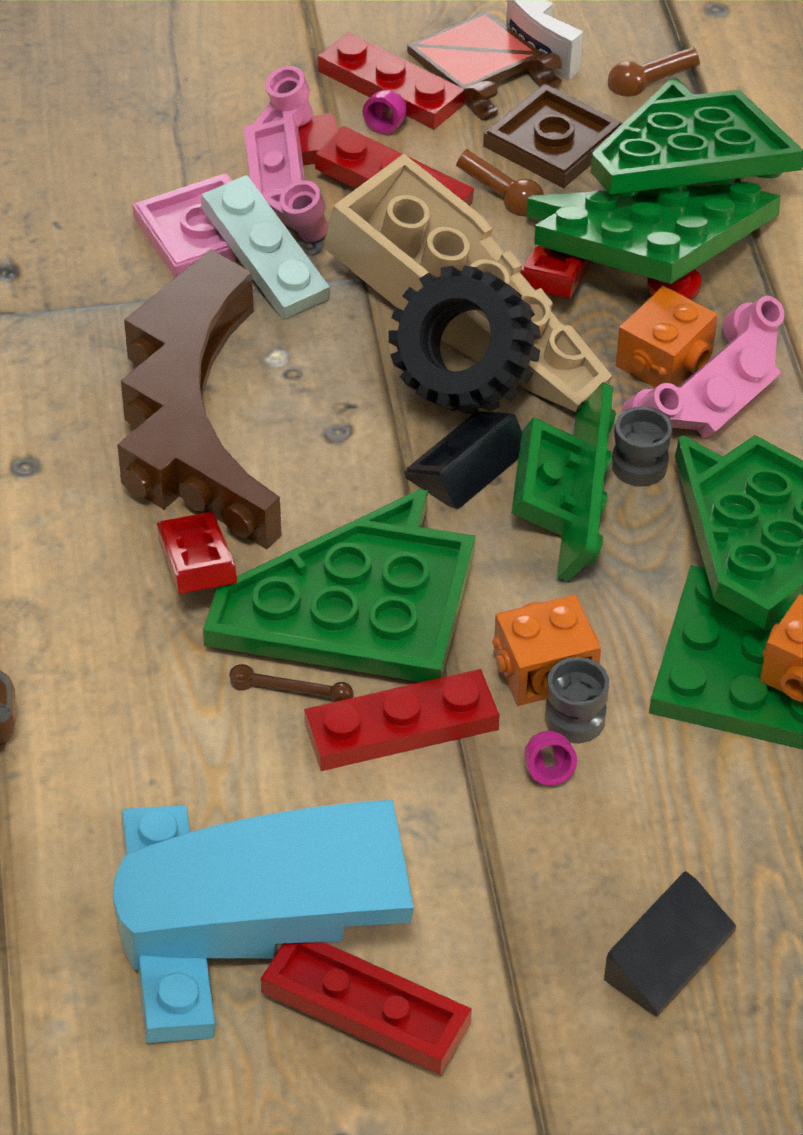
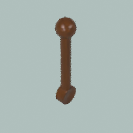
M245 664L234 666L229 674L230 683L237 690H247L255 685L328 697L333 702L353 698L354 695L352 687L346 682H337L330 686L256 674L250 666Z

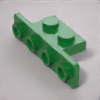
M604 382L598 386L577 411L573 435L535 417L522 430L511 513L562 536L557 577L567 582L583 566L589 567L595 562L603 544V536L599 534L600 516L607 502V493L603 491L604 475L609 467L612 456L611 451L607 449L608 436L616 417L615 410L611 409L613 386Z

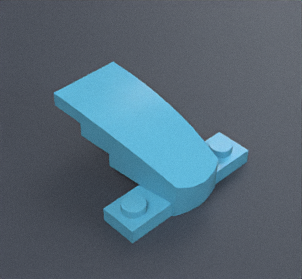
M393 800L356 802L291 810L224 823L193 832L189 830L186 805L122 809L121 825L125 856L115 875L113 903L123 951L132 968L138 970L146 1043L211 1039L214 1037L215 1019L207 958H273L275 944L342 942L344 927L411 923L414 906Z

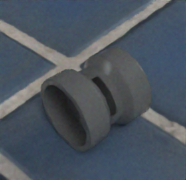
M634 407L625 410L618 416L614 431L615 447L612 452V470L617 478L624 483L637 487L650 486L658 483L665 477L669 463L668 448L672 438V424L664 413L650 407Z
M572 657L558 662L549 672L545 723L548 730L564 735L570 743L579 744L591 741L599 736L605 727L606 702L608 700L610 679L606 670L599 663L588 658Z

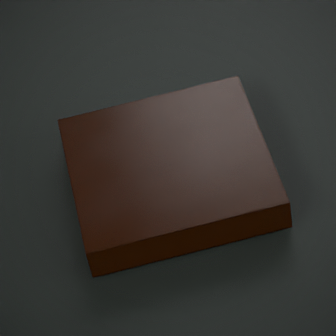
M544 83L483 133V147L564 189L591 166L592 152L623 123Z

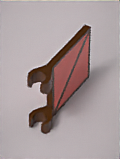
M486 11L407 44V53L432 73L465 89L464 99L473 113L480 119L498 113V107L490 101V98L498 94L497 86L494 83L528 69L539 87L544 83L553 88L562 84L561 78L557 77L554 73V70L562 66L561 58L557 54L541 53Z

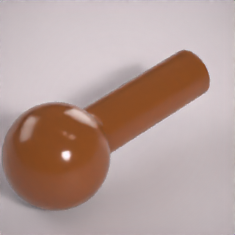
M693 46L643 65L633 61L619 62L609 72L608 87L612 92L620 96H636L645 90L646 84L699 66L698 53Z
M468 149L461 154L456 163V167L503 197L506 209L514 215L526 217L527 198L531 195H544L543 189L535 181L530 179L515 181Z

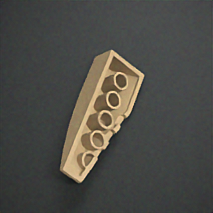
M405 154L333 205L323 248L395 307L404 310L409 302L402 297L409 287L419 291L423 287L419 278L427 273L440 277V268L454 266L458 270L463 271L464 265L476 267L484 273L488 271L522 295L521 299L531 306L535 314L531 317L532 322L538 325L541 338L534 339V347L540 350L539 361L530 360L527 368L528 371L534 374L528 384L520 380L517 385L576 412L602 382L610 383L612 379L610 372L571 325H563L551 311L553 302L541 288L534 290L520 273L522 264L510 250L505 253L491 237L493 229L484 217ZM471 310L459 314L446 326L441 340L475 362H478L486 353L490 343L491 329L486 314L480 310Z

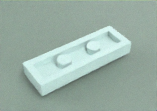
M248 175L202 194L201 208L245 269L252 272L253 280L282 320L328 300L330 286Z

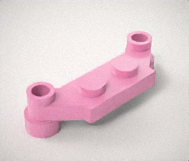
M284 66L273 71L266 79L265 89L270 98V103L254 124L244 126L249 176L279 219L297 231L302 240L315 242L326 235L328 223L324 215L326 205L319 187L315 183L305 180L298 127L309 122L313 115V110L308 100L310 89L303 72L299 68Z
M763 296L754 303L746 302L730 311L723 320V332L729 342L728 345L678 388L671 383H662L654 389H643L624 402L621 414L625 410L634 407H650L664 413L671 421L672 428L697 430L703 439L716 432L782 373L775 365L778 326L783 322L785 315L781 303L772 296Z

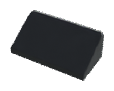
M485 411L474 412L406 468L407 470L404 471L407 480L423 490H428L430 495L447 506L456 509L462 507L519 459L522 430L516 415Z
M684 871L608 952L604 980L658 1017L735 932L736 925L700 882Z

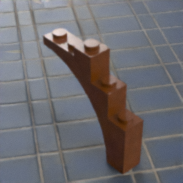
M210 249L124 319L127 355L136 368L121 380L125 421L135 430L117 444L121 484L134 496L145 498L163 510L178 497H181L192 509L204 511L205 513L213 512L216 519L227 525L235 535L241 538L247 537L267 550L282 536L280 497L250 476L223 447L207 418L203 403V393L215 359L231 334L254 312L252 272Z

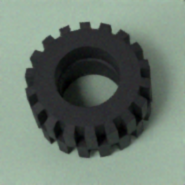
M464 265L463 271L458 270L454 266L440 268V277L427 273L419 278L423 287L419 291L409 287L402 295L403 298L409 301L404 310L395 307L391 319L399 322L398 330H389L388 343L396 346L398 350L390 354L393 365L404 372L399 377L408 387L417 391L416 394L451 411L459 410L465 414H473L478 411V408H483L487 411L500 408L498 400L505 398L511 401L520 394L515 388L520 380L527 384L529 383L534 374L527 370L530 360L539 361L540 350L534 347V339L541 338L540 329L531 320V317L535 315L531 306L521 299L522 295L513 287L488 271L484 273L476 267ZM471 310L484 312L491 329L490 343L486 353L475 365L462 371L448 370L440 352L441 337L446 326L461 313Z

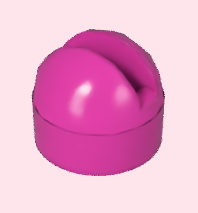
M382 90L375 93L363 106V118L366 124L379 134L392 133L402 124L407 113L406 102L402 96L390 90ZM389 108L392 110L391 119L386 118Z
M547 730L531 736L525 746L524 761L531 776L537 782L544 785H557L566 781L574 773L577 766V755L570 741L564 735L553 730ZM550 746L556 764L545 768L541 750Z

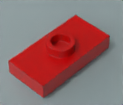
M536 245L521 268L520 273L534 290L541 288L545 293L571 298L592 261Z
M213 512L163 520L157 523L159 542L178 594L238 583L235 563Z

